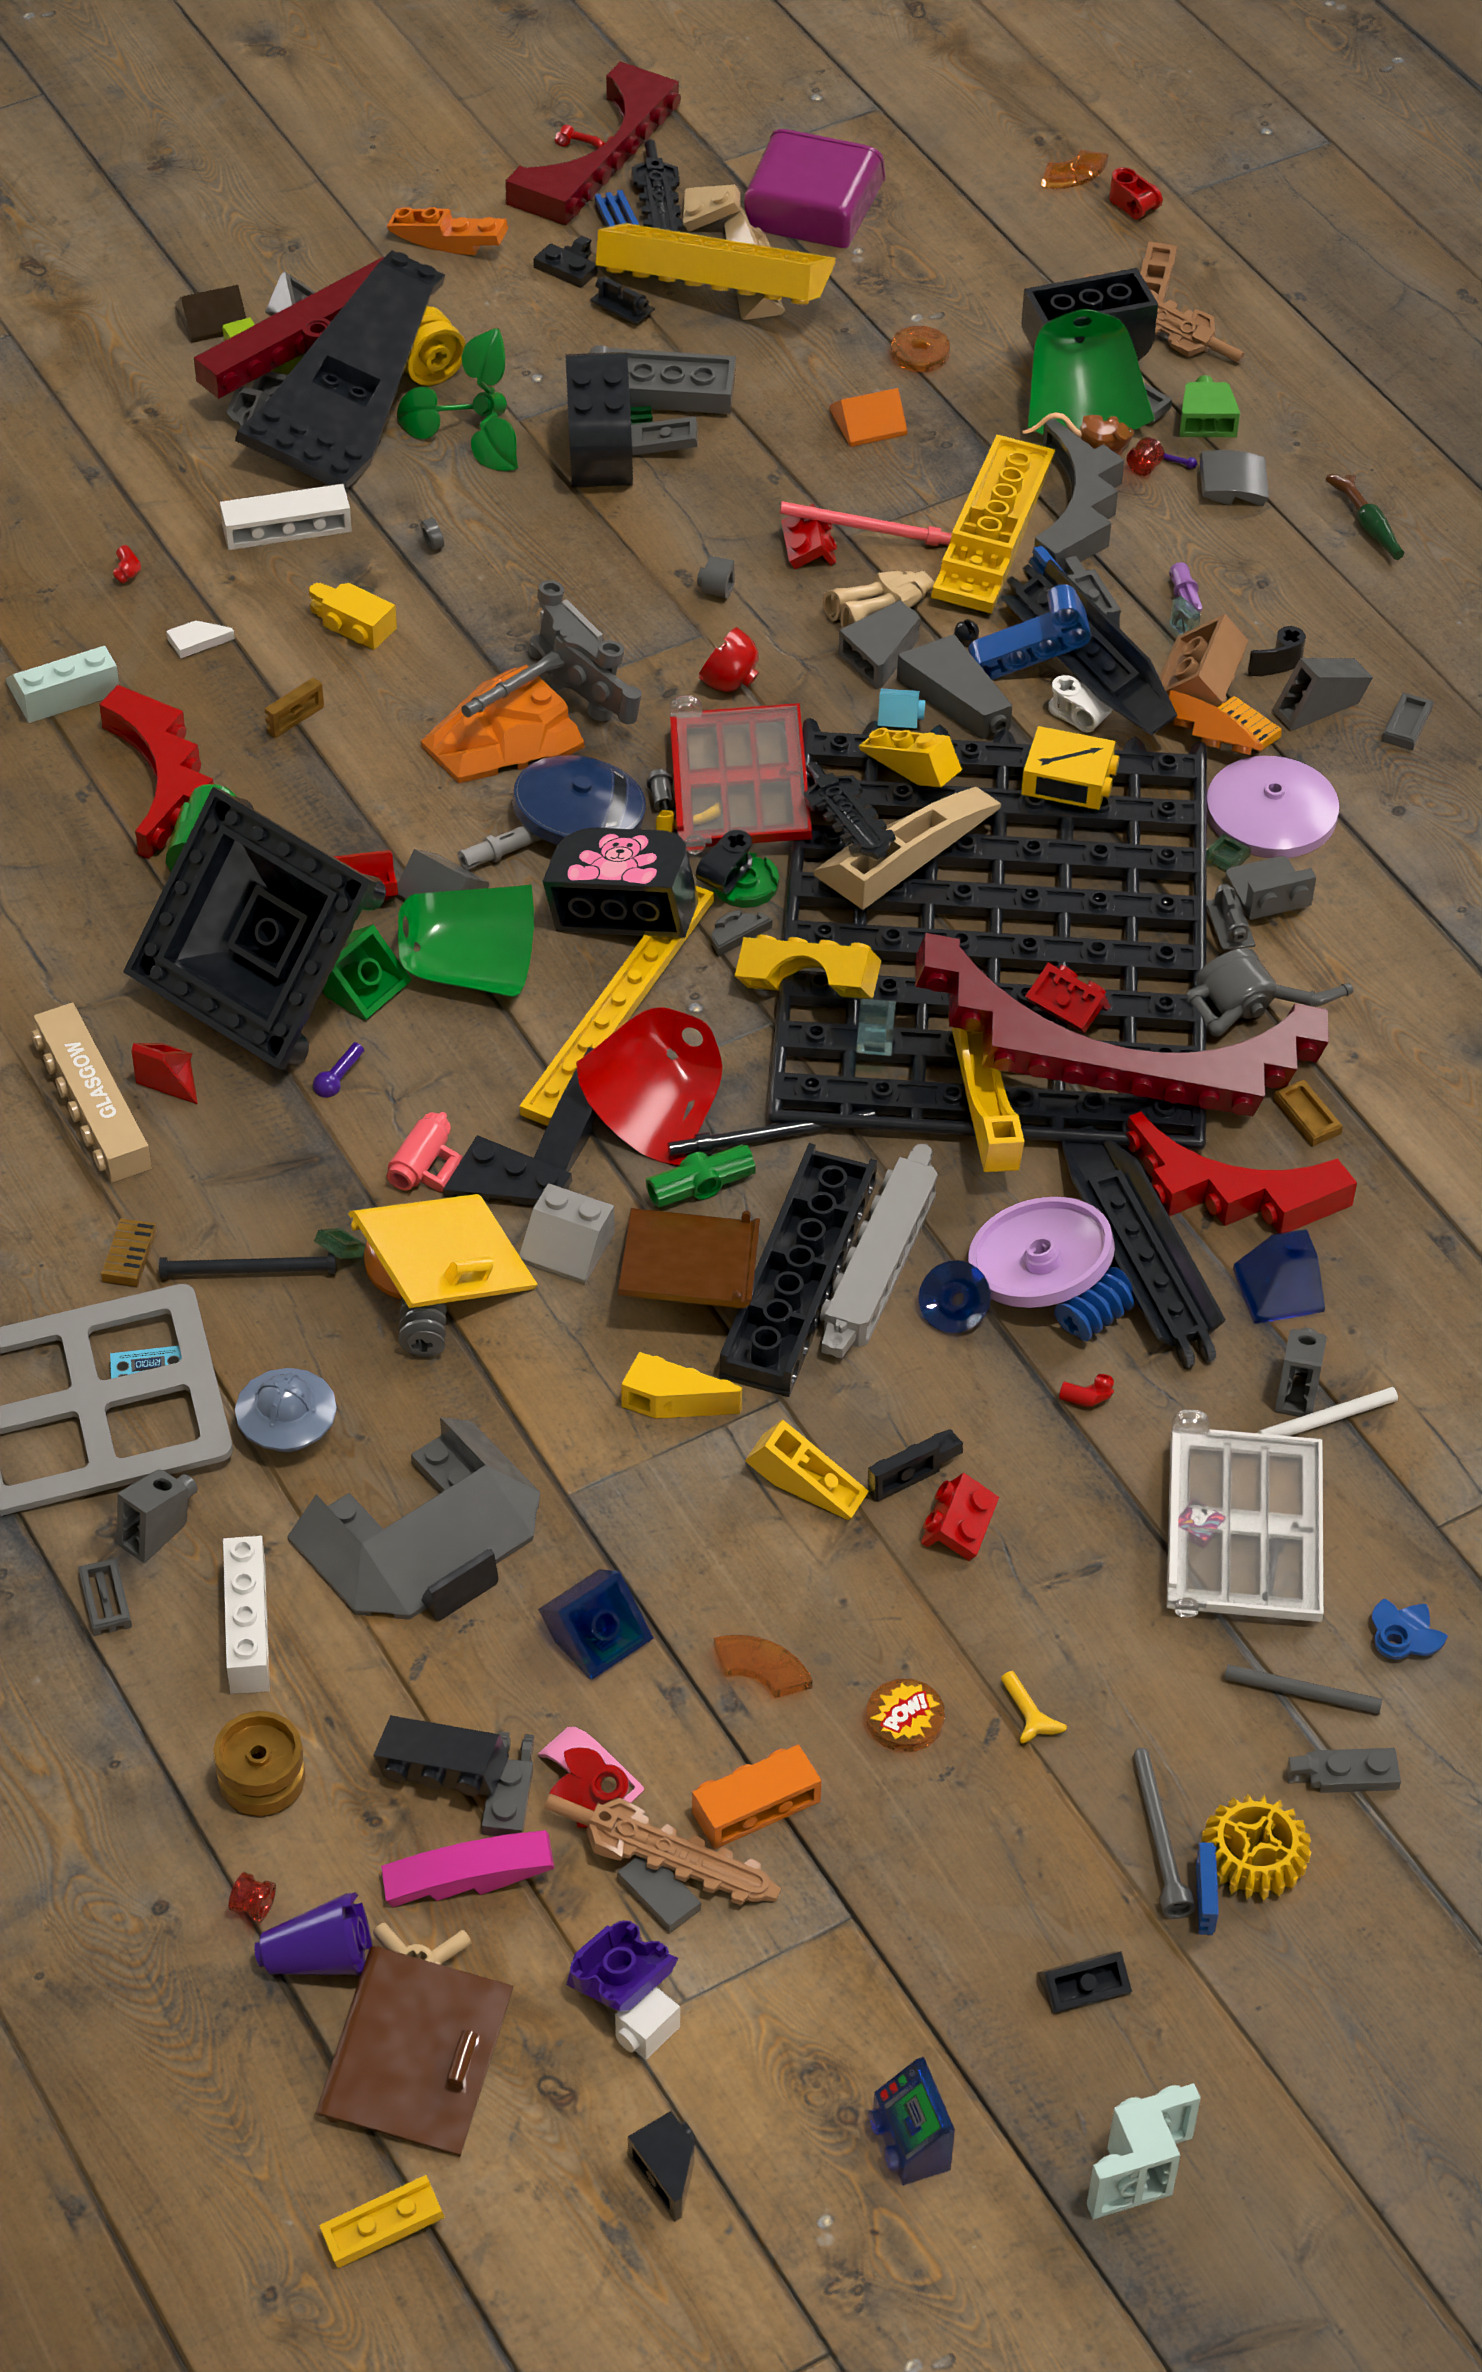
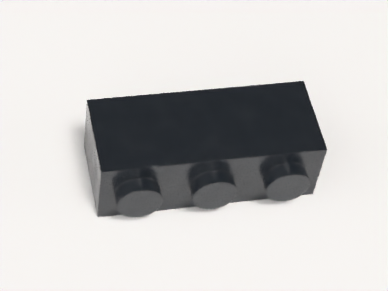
M392 1715L388 1719L373 1755L383 1776L393 1782L403 1783L404 1781L421 1783L431 1789H440L441 1787L454 1789L469 1796H476L478 1794L493 1796L509 1758L500 1734Z

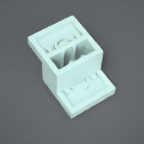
M1194 2083L1184 2087L1179 2085L1169 2086L1161 2090L1157 2095L1144 2099L1139 2097L1129 2098L1117 2107H1114L1107 2147L1110 2155L1100 2159L1097 2164L1093 2165L1087 2199V2207L1092 2219L1173 2195L1180 2160V2153L1176 2144L1193 2138L1201 2099Z

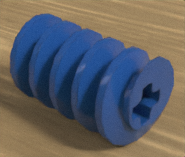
M1110 1267L1103 1277L1091 1288L1072 1299L1064 1301L1063 1304L1057 1305L1054 1315L1066 1332L1075 1335L1082 1341H1088L1092 1338V1333L1098 1334L1103 1329V1326H1109L1113 1322V1318L1119 1319L1124 1314V1311H1130L1134 1307L1131 1282L1122 1270Z

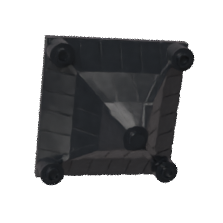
M212 787L123 973L277 1069L285 1070L287 1065H299L306 1059L309 1052V1043L301 1031L306 1025L314 1004L319 998L328 976L332 972L341 954V950L352 932L355 921L362 910L371 911L382 905L386 896V889L379 878L358 872L295 835L293 832L254 810L248 800L231 796L219 788Z

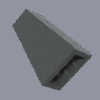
M955 634L898 654L897 679L911 690L920 691L919 695L981 739L993 736L1004 728L1007 730L1011 728L1012 704Z

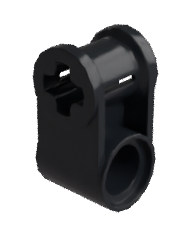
M732 830L724 834L711 851L706 853L700 860L696 869V879L725 894L730 893L737 882L752 867V857L749 854L752 846L750 835L742 830Z

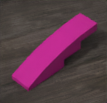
M546 1830L463 1842L419 1853L381 1866L386 1901L393 1908L427 1895H431L436 1901L473 1888L482 1895L555 1869L549 1834Z

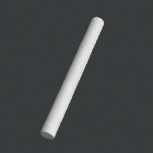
M1390 1387L1259 1430L1258 1434L1292 1436L1398 1400V1395L1395 1388Z

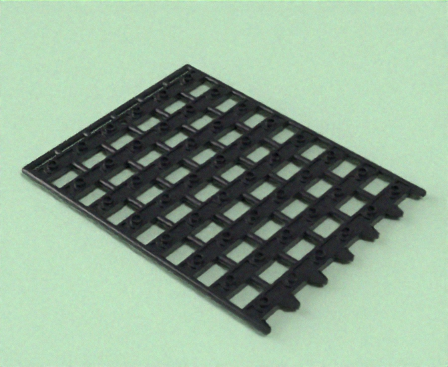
M807 718L803 722L802 732L806 766L810 762H816L817 764L865 767L864 780H857L863 789V793H860V798H866L870 806L868 809L874 808L877 814L909 816L931 803L973 788L946 785L940 788L914 783L877 781L878 768L889 767L859 749V745L869 738V734L872 731L883 728L878 726L877 721L874 720L869 723L862 734L821 732L818 723L814 719ZM940 724L930 731L935 735L949 736L948 731ZM1006 728L999 731L992 742L951 740L962 769L959 773L996 775V788H979L1001 803V808L984 820L994 821L993 835L965 834L924 864V879L905 878L864 910L814 876V872H803L804 857L830 859L852 843H843L840 836L845 834L843 831L834 832L831 825L811 824L812 839L792 841L783 941H788L790 937L804 939L808 943L819 944L820 940H830L838 943L840 946L862 943L870 946L871 950L881 960L916 962V953L925 933L960 939L959 947L976 966H987V977L999 988L1049 1021H1054L1055 1024L1066 1029L1067 1023L1027 1001L1025 996L1032 985L1000 983L1001 967L1043 970L1047 963H1050L1057 968L1064 965L1074 972L1124 975V991L1104 989L1107 992L1105 996L1111 1007L1107 1012L1101 1009L1092 1024L1123 1025V1042L1097 1041L1134 1050L1160 1053L1206 1051L1204 1019L1194 1005L1192 1007L1187 1003L1188 997L1186 994L1138 992V976L1193 979V988L1198 987L1200 984L1195 979L1200 970L1206 965L1207 746L1204 742L1195 743L1191 747L1189 754L1147 752L1144 743L1138 737L1131 738L1127 741L1123 750H1115L1114 755L1120 756L1116 775L1110 774L1109 776L1113 778V782L1128 783V797L1111 795L1109 798L1103 797L1100 809L1098 810L1022 795V790L1009 789V776H1023L1032 745L1016 744L1013 735ZM801 764V793L803 798V793L805 792L803 768ZM806 771L807 786L809 789L815 784V781ZM1141 784L1194 787V801L1141 797ZM1007 822L1060 825V839L1007 836ZM1074 826L1127 829V844L1073 840ZM1140 830L1193 833V848L1140 844ZM938 865L992 869L991 883L937 880ZM1005 870L1059 873L1058 887L1004 884ZM1072 874L1126 877V892L1072 888ZM1139 878L1193 881V896L1140 893ZM800 905L854 909L853 924L799 920ZM867 909L922 913L921 928L866 925ZM935 914L989 917V932L934 929ZM1003 918L1057 921V936L1002 933ZM1071 922L1125 925V941L1070 937ZM1139 926L1193 930V945L1139 942ZM799 970L785 977L779 984L767 1112L768 1120L776 1124L807 1122L839 1128L976 1136L973 1122L923 1119V1117L972 1120L964 1084L925 1081L926 1065L960 1067L953 1032L928 1029L929 1013L949 1014V993L934 992L929 989L915 987L916 978L878 975L873 999L842 997L829 985L826 972ZM791 1005L846 1008L845 1024L790 1021ZM860 1009L915 1012V1027L913 1029L859 1025ZM1137 1026L1192 1030V1046L1137 1043ZM787 1056L842 1059L841 1076L785 1073ZM856 1060L912 1064L911 1081L855 1077ZM1052 1080L1051 1089L1004 1086L1010 1106L1018 1114L1020 1123L1050 1125V1127L1021 1125L1023 1138L1027 1140L1058 1142L1065 1140V1142L1103 1144L1109 1139L1118 1145L1129 1146L1130 1141L1126 1135V1132L1131 1131L1127 1126L1128 1117L1141 1111L1161 1132L1192 1134V1136L1165 1134L1177 1144L1189 1150H1202L1206 1146V1109L1198 1106L1170 1103L1165 1100L1138 1097L1128 1093L1066 1090V1082ZM782 1108H788V1109H804V1110H819V1111H835V1112H838V1113L782 1110ZM860 1110H875L876 1114L909 1116V1118L857 1115L852 1113ZM1064 1126H1070V1127L1094 1126L1095 1128L1117 1129V1130H1121V1131L1064 1128Z

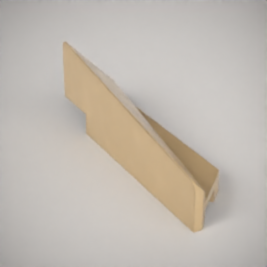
M740 207V211L732 214L725 221L724 227L727 240L770 247L765 233L759 227L754 228L750 225L743 208ZM755 292V295H741L737 293L740 316L743 320L777 316L785 312V308L780 300L766 299L763 293Z

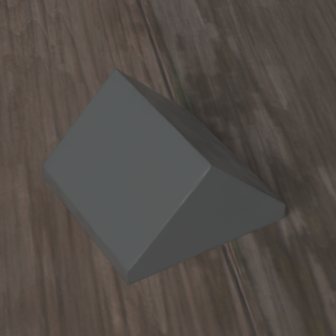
M414 849L399 880L398 895H395V897L405 901L413 894L483 889L489 887V882L437 853Z

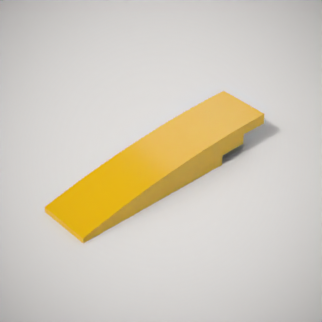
M996 435L952 531L950 544L942 559L941 570L932 588L931 598L992 614L1054 458L1055 449Z

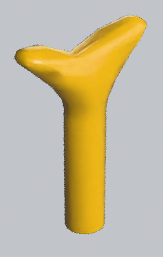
M1008 1671L1001 1677V1681L1026 1719L1025 1728L1020 1737L1021 1744L1030 1742L1037 1734L1054 1735L1066 1731L1067 1725L1046 1716L1038 1710L1014 1671Z

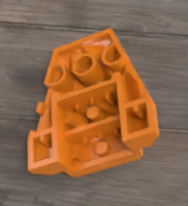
M528 665L509 669L480 684L421 740V747L458 784L498 775V768L517 764V769L521 770L528 767V761L545 757L571 755L584 748V740L577 725L568 717L566 702L539 676L511 692L508 697L501 698L489 705L484 711L468 718L463 715L461 711L462 706L470 702L472 698L484 694L494 688L497 683L504 682L528 668Z

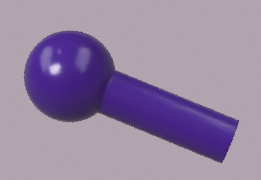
M354 1042L330 1071H323L314 1078V1092L318 1096L325 1098L335 1096L341 1088L340 1080L363 1054L364 1048L357 1042Z

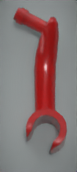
M568 124L562 126L560 132L555 136V143L562 147L568 146L572 139L591 144L597 149L606 144L597 136L575 132L574 128Z

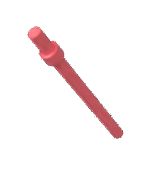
M781 501L779 514L925 541L926 545L936 547L939 544L949 546L952 533L942 532L941 528L928 526L926 529Z

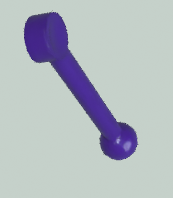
M1143 444L1138 445L1136 448V454L1140 457L1149 455L1184 464L1188 469L1197 467V460L1193 457L1185 459L1150 450L1147 445Z

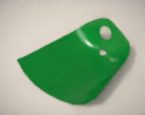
M1083 309L1056 318L1041 328L1034 347L1028 428H1032L1044 417L1052 413L1064 414L1077 429H1080L1083 416L1100 415L1103 421H1107L1109 417L1117 416L1119 423L1122 422L1133 430L1154 421L1155 418L1132 340L1126 327L1119 319L1097 311ZM1079 317H1089L1092 319V322L1084 327L1073 325V321ZM1084 336L1085 340L1082 343H1077L1074 338ZM1054 418L1063 426L1067 427L1062 419ZM1044 425L1035 431L1043 435Z
M532 885L410 895L404 901L398 913L399 960L403 967L415 976L435 982L513 997L520 994L526 983L533 944L534 902ZM404 917L407 918L409 926L407 938L403 931ZM415 941L420 945L419 952L413 949Z

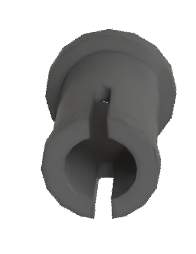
M664 769L653 770L649 773L646 784L652 792L654 809L656 811L660 809V812L662 810H672L675 806L671 791L672 777Z

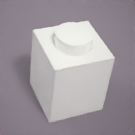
M657 1987L631 2010L618 2011L615 2014V2034L618 2042L627 2051H636L645 2060L680 2028V2006Z

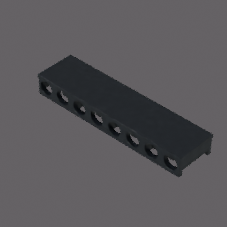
M809 1143L756 1267L752 1301L747 1307L739 1308L720 1353L719 1379L786 1397L791 1395L821 1321L820 1314L823 1304L831 1296L835 1279L842 1269L877 1181V1160L870 1159L869 1163L866 1164L816 1151V1145Z

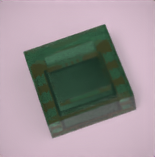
M1223 834L1207 849V862L1226 872L1228 868L1242 865L1250 857L1251 848Z
M342 1228L318 1230L314 1239L315 1243L340 1259L362 1257L366 1247L362 1241Z

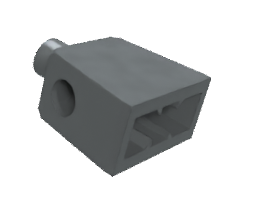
M1312 1328L1291 1329L1289 1331L1275 1412L1299 1417L1313 1413L1327 1338L1324 1334L1317 1333ZM1295 1375H1302L1307 1378L1305 1387H1296L1292 1384Z
M157 1469L119 1492L117 1498L116 1544L143 1563H146L185 1526L187 1522L188 1499L198 1491L195 1481L186 1474L176 1479L164 1470Z

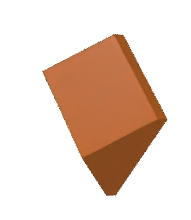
M898 388L842 399L830 405V411L850 447L907 435V426Z

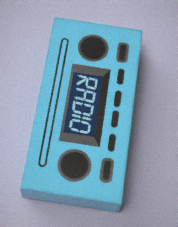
M171 1346L110 1353L111 1379L177 1363L182 1358L180 1347Z

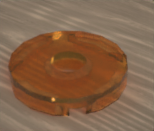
M928 326L907 327L897 332L892 338L891 357L893 360H898V365L904 369L914 372H928L934 370V366L940 364L941 367L947 362L950 357V341L944 333Z

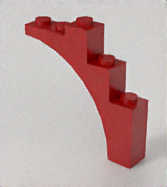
M117 685L99 704L102 728L123 738L137 749L151 766L157 779L156 794L149 812L135 830L138 855L150 859L158 849L165 846L168 838L173 834L181 806L184 802L188 803L194 789L201 785L214 784L213 778L199 773L201 760L198 744L184 739L187 730L182 710Z
M1141 1111L1128 1117L1127 1126L1131 1130L1126 1132L1130 1141L1128 1148L1130 1151L1136 1152L1143 1161L1147 1173L1153 1176L1151 1185L1169 1217L1205 1202L1209 1212L1212 1215H1216L1222 1224L1227 1226L1261 1211L1265 1222L1272 1225L1281 1236L1353 1206L1357 1182L1338 1158L1314 1166L1288 1170H1257L1233 1166L1203 1157L1177 1144L1159 1131Z

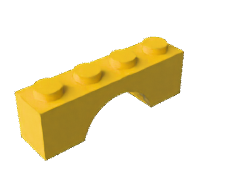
M757 935V938L743 937L735 977L747 988L779 991V984L785 977L802 969L820 968L826 971L829 985L840 996L873 999L881 959L871 950L870 946L862 943L840 946L838 943L830 940H820L819 944L808 943L806 940L796 937H790L788 941H782L768 935Z

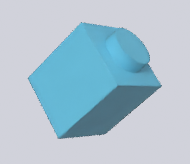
M881 689L878 726L917 728V721L924 720L925 700H919L920 691Z

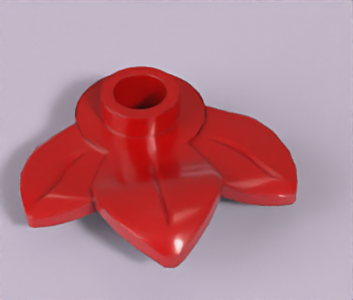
M577 1747L564 1751L565 1762L571 1773L562 1777L549 1792V1794L551 1793L595 1811L598 1803L604 1805L617 1798L624 1799L629 1789V1780L626 1773L620 1767L606 1764L597 1751L590 1748ZM608 1777H612L616 1781V1788L610 1793L605 1792L602 1788L603 1781ZM576 1822L577 1827L588 1828V1826Z

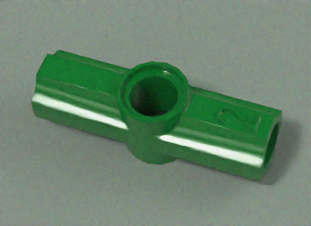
M740 1145L711 1156H707L703 1152H696L684 1158L679 1167L646 1178V1188L650 1201L654 1207L657 1206L658 1208L693 1195L700 1200L709 1199L720 1191L722 1185L755 1174L756 1164L752 1152L747 1145Z

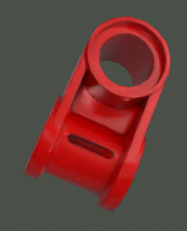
M1120 167L1113 171L1109 200L1112 204L1128 213L1131 218L1140 219L1148 210H1156L1162 206L1163 197L1160 190L1138 175L1133 169Z

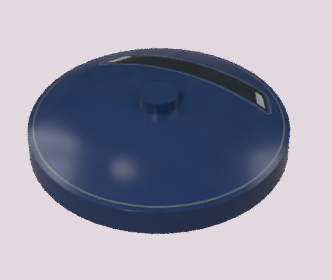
M573 755L545 758L526 767L516 779L512 799L515 814L520 822L536 836L555 845H558L569 834L585 828L640 829L646 809L645 797L640 786L627 773L604 761Z

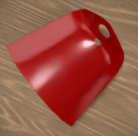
M666 1007L651 1008L637 1014L576 1062L579 1085L587 1102L602 1121L618 1137L639 1153L661 1163L680 1165L688 1154L669 1156L667 1143L692 1139L695 1134H698L717 1094L723 1070L719 1048L710 1026L697 1017ZM694 1028L698 1030L703 1037L702 1043L699 1046L687 1044L682 1037L684 1029ZM668 1049H672L678 1057L674 1060L670 1059L667 1056ZM695 1100L693 1108L683 1121L688 1103Z

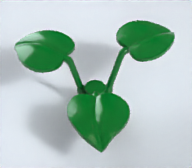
M493 328L475 336L467 342L463 349L462 364L465 373L471 378H477V385L485 391L478 393L473 403L437 406V394L433 389L416 387L408 391L401 399L397 409V418L399 424L409 435L417 439H427L434 436L440 427L441 419L438 412L474 409L479 416L486 417L480 422L481 430L476 432L471 438V448L475 458L487 468L498 471H510L519 468L515 431L507 420L498 418L506 410V398L502 393L494 392L495 389L493 387L487 386L498 384L505 371V347L500 330Z

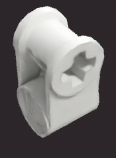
M1062 675L1056 677L1052 682L1054 695L1049 701V712L1083 732H1092L1113 710L1098 700L1075 677Z

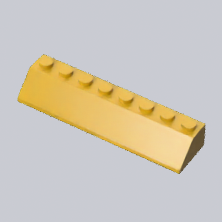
M628 223L598 229L596 265L606 267L607 272L623 273L624 270L632 271V276L644 278L650 277V274L657 275L658 280L664 282H675L676 279L685 280V285L702 286V283L710 284L711 289L717 291H728L729 288L738 289V294L755 295V292L763 293L764 298L770 300H781L782 297L791 298V303L801 305L809 304V300L821 296L836 260L834 257Z

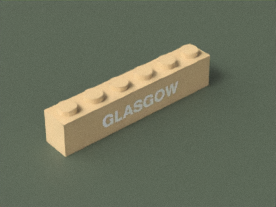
M72 1002L34 1015L36 1030L31 1031L34 1045L38 1051H44L43 1058L49 1074H56L57 1078L55 1081L60 1096L62 1098L68 1097L70 1101L68 1102V1108L74 1122L80 1121L82 1125L80 1131L86 1146H93L95 1150L93 1151V1157L98 1170H105L111 1183L152 1169L149 1146L74 1003Z

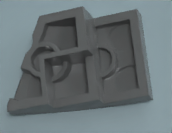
M270 371L255 379L252 389L246 387L236 389L226 413L242 427L265 405L288 375Z

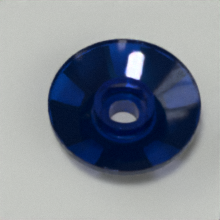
M959 1260L947 1261L934 1267L925 1276L919 1290V1306L924 1318L933 1327L946 1333H961L975 1327L986 1315L991 1301V1290L985 1275L974 1265ZM958 1293H962L964 1297L963 1302L960 1305H953V1297Z

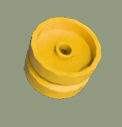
M427 306L405 367L406 373L420 385L431 386L442 383L452 377L462 365V352L466 345L464 337L451 324L445 314L436 307Z

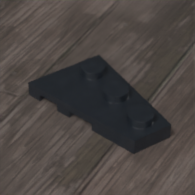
M477 1135L445 1185L443 1192L444 1197L449 1198L457 1197L458 1195L479 1194L484 1201L490 1202V1198L511 1200L513 1204L535 1206L548 1183L568 1189L573 1180L572 1173Z

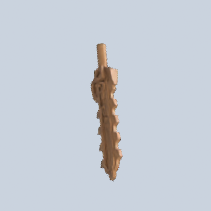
M1086 273L1084 277H1090L1095 275ZM1150 290L1158 303L1155 335L1160 331L1169 335L1168 342H1170V347L1186 357H1191L1201 352L1206 353L1210 348L1237 363L1241 362L1244 357L1243 351L1215 338L1214 316L1195 309L1194 312L1189 309L1183 313L1177 310V303L1171 299L1163 303L1158 300V294Z
M551 1793L545 1803L544 1809L588 1826L586 1835L589 1836L593 1853L621 1861L622 1857L629 1859L631 1856L637 1855L647 1859V1868L658 1870L661 1866L675 1871L674 1879L686 1882L691 1877L703 1882V1891L714 1893L718 1889L731 1894V1902L740 1905L746 1900L752 1902H776L780 1894L781 1888L771 1881L765 1872L761 1871V1863L752 1858L745 1863L733 1859V1852L723 1846L717 1852L705 1847V1840L696 1835L689 1840L676 1836L677 1829L668 1824L664 1825L661 1829L649 1825V1818L645 1816L643 1809L621 1798L612 1800L604 1805L598 1803L595 1811Z

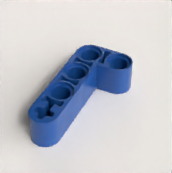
M1057 585L1049 590L1047 594L1049 613L979 638L969 645L968 652L991 680L1078 649L1090 641L1091 633L1086 610L1073 587Z

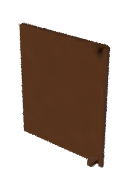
M631 1208L618 1295L735 1308L747 1307L752 1301L760 1218L750 1221L751 1214L749 1211L742 1212L740 1220Z
M370 1946L315 2115L325 2116L330 2122L342 2121L461 2156L510 2001L513 1985L385 1948Z

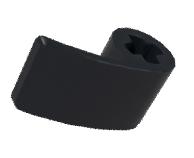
M1295 626L1281 628L1277 633L1275 649L1252 650L1250 652L1248 673L1252 677L1267 676L1295 669L1300 658H1303L1306 640L1304 631Z

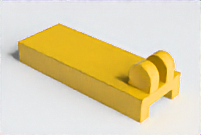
M424 2175L319 2226L337 2268H340L442 2220L445 2216L427 2175Z

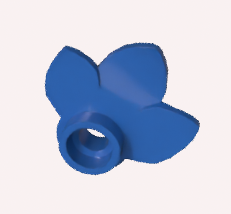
M1382 1599L1373 1609L1372 1622L1377 1630L1374 1640L1375 1647L1386 1658L1403 1659L1409 1654L1427 1656L1440 1650L1446 1643L1448 1636L1445 1633L1429 1629L1430 1614L1427 1604L1413 1605L1398 1611L1396 1606L1389 1600Z

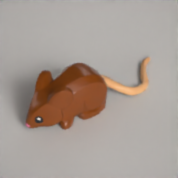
M1061 413L1049 414L1032 428L1022 431L1023 434H1028L1040 428L1050 419H1062L1071 432L1088 443L1092 448L1096 449L1104 444L1119 456L1134 435V430L1122 422L1119 423L1117 416L1109 417L1107 421H1103L1100 415L1083 416L1080 429H1077L1070 419Z

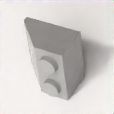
M548 1183L532 1210L519 1254L520 1258L526 1265L585 1285L615 1234L614 1205Z

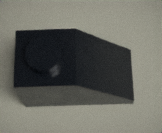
M670 2111L628 2136V2157L673 2221L676 2222L682 2218L694 2166V2145L697 2144V2141L690 2126L684 2121L679 2123Z

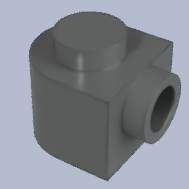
M714 556L709 557L705 568H700L697 578V585L701 587L703 594L729 598L735 585L734 560Z

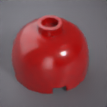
M735 627L724 637L726 642L719 648H715L699 673L700 676L698 678L716 691L733 692L742 685L748 688L759 674L755 669L759 661V653L754 641L741 629Z

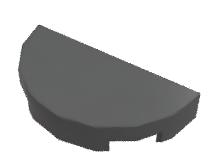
M736 910L723 915L716 921L712 932V948L719 957L741 945L743 937L754 938L771 929L773 919L761 912L755 915L742 913V910Z

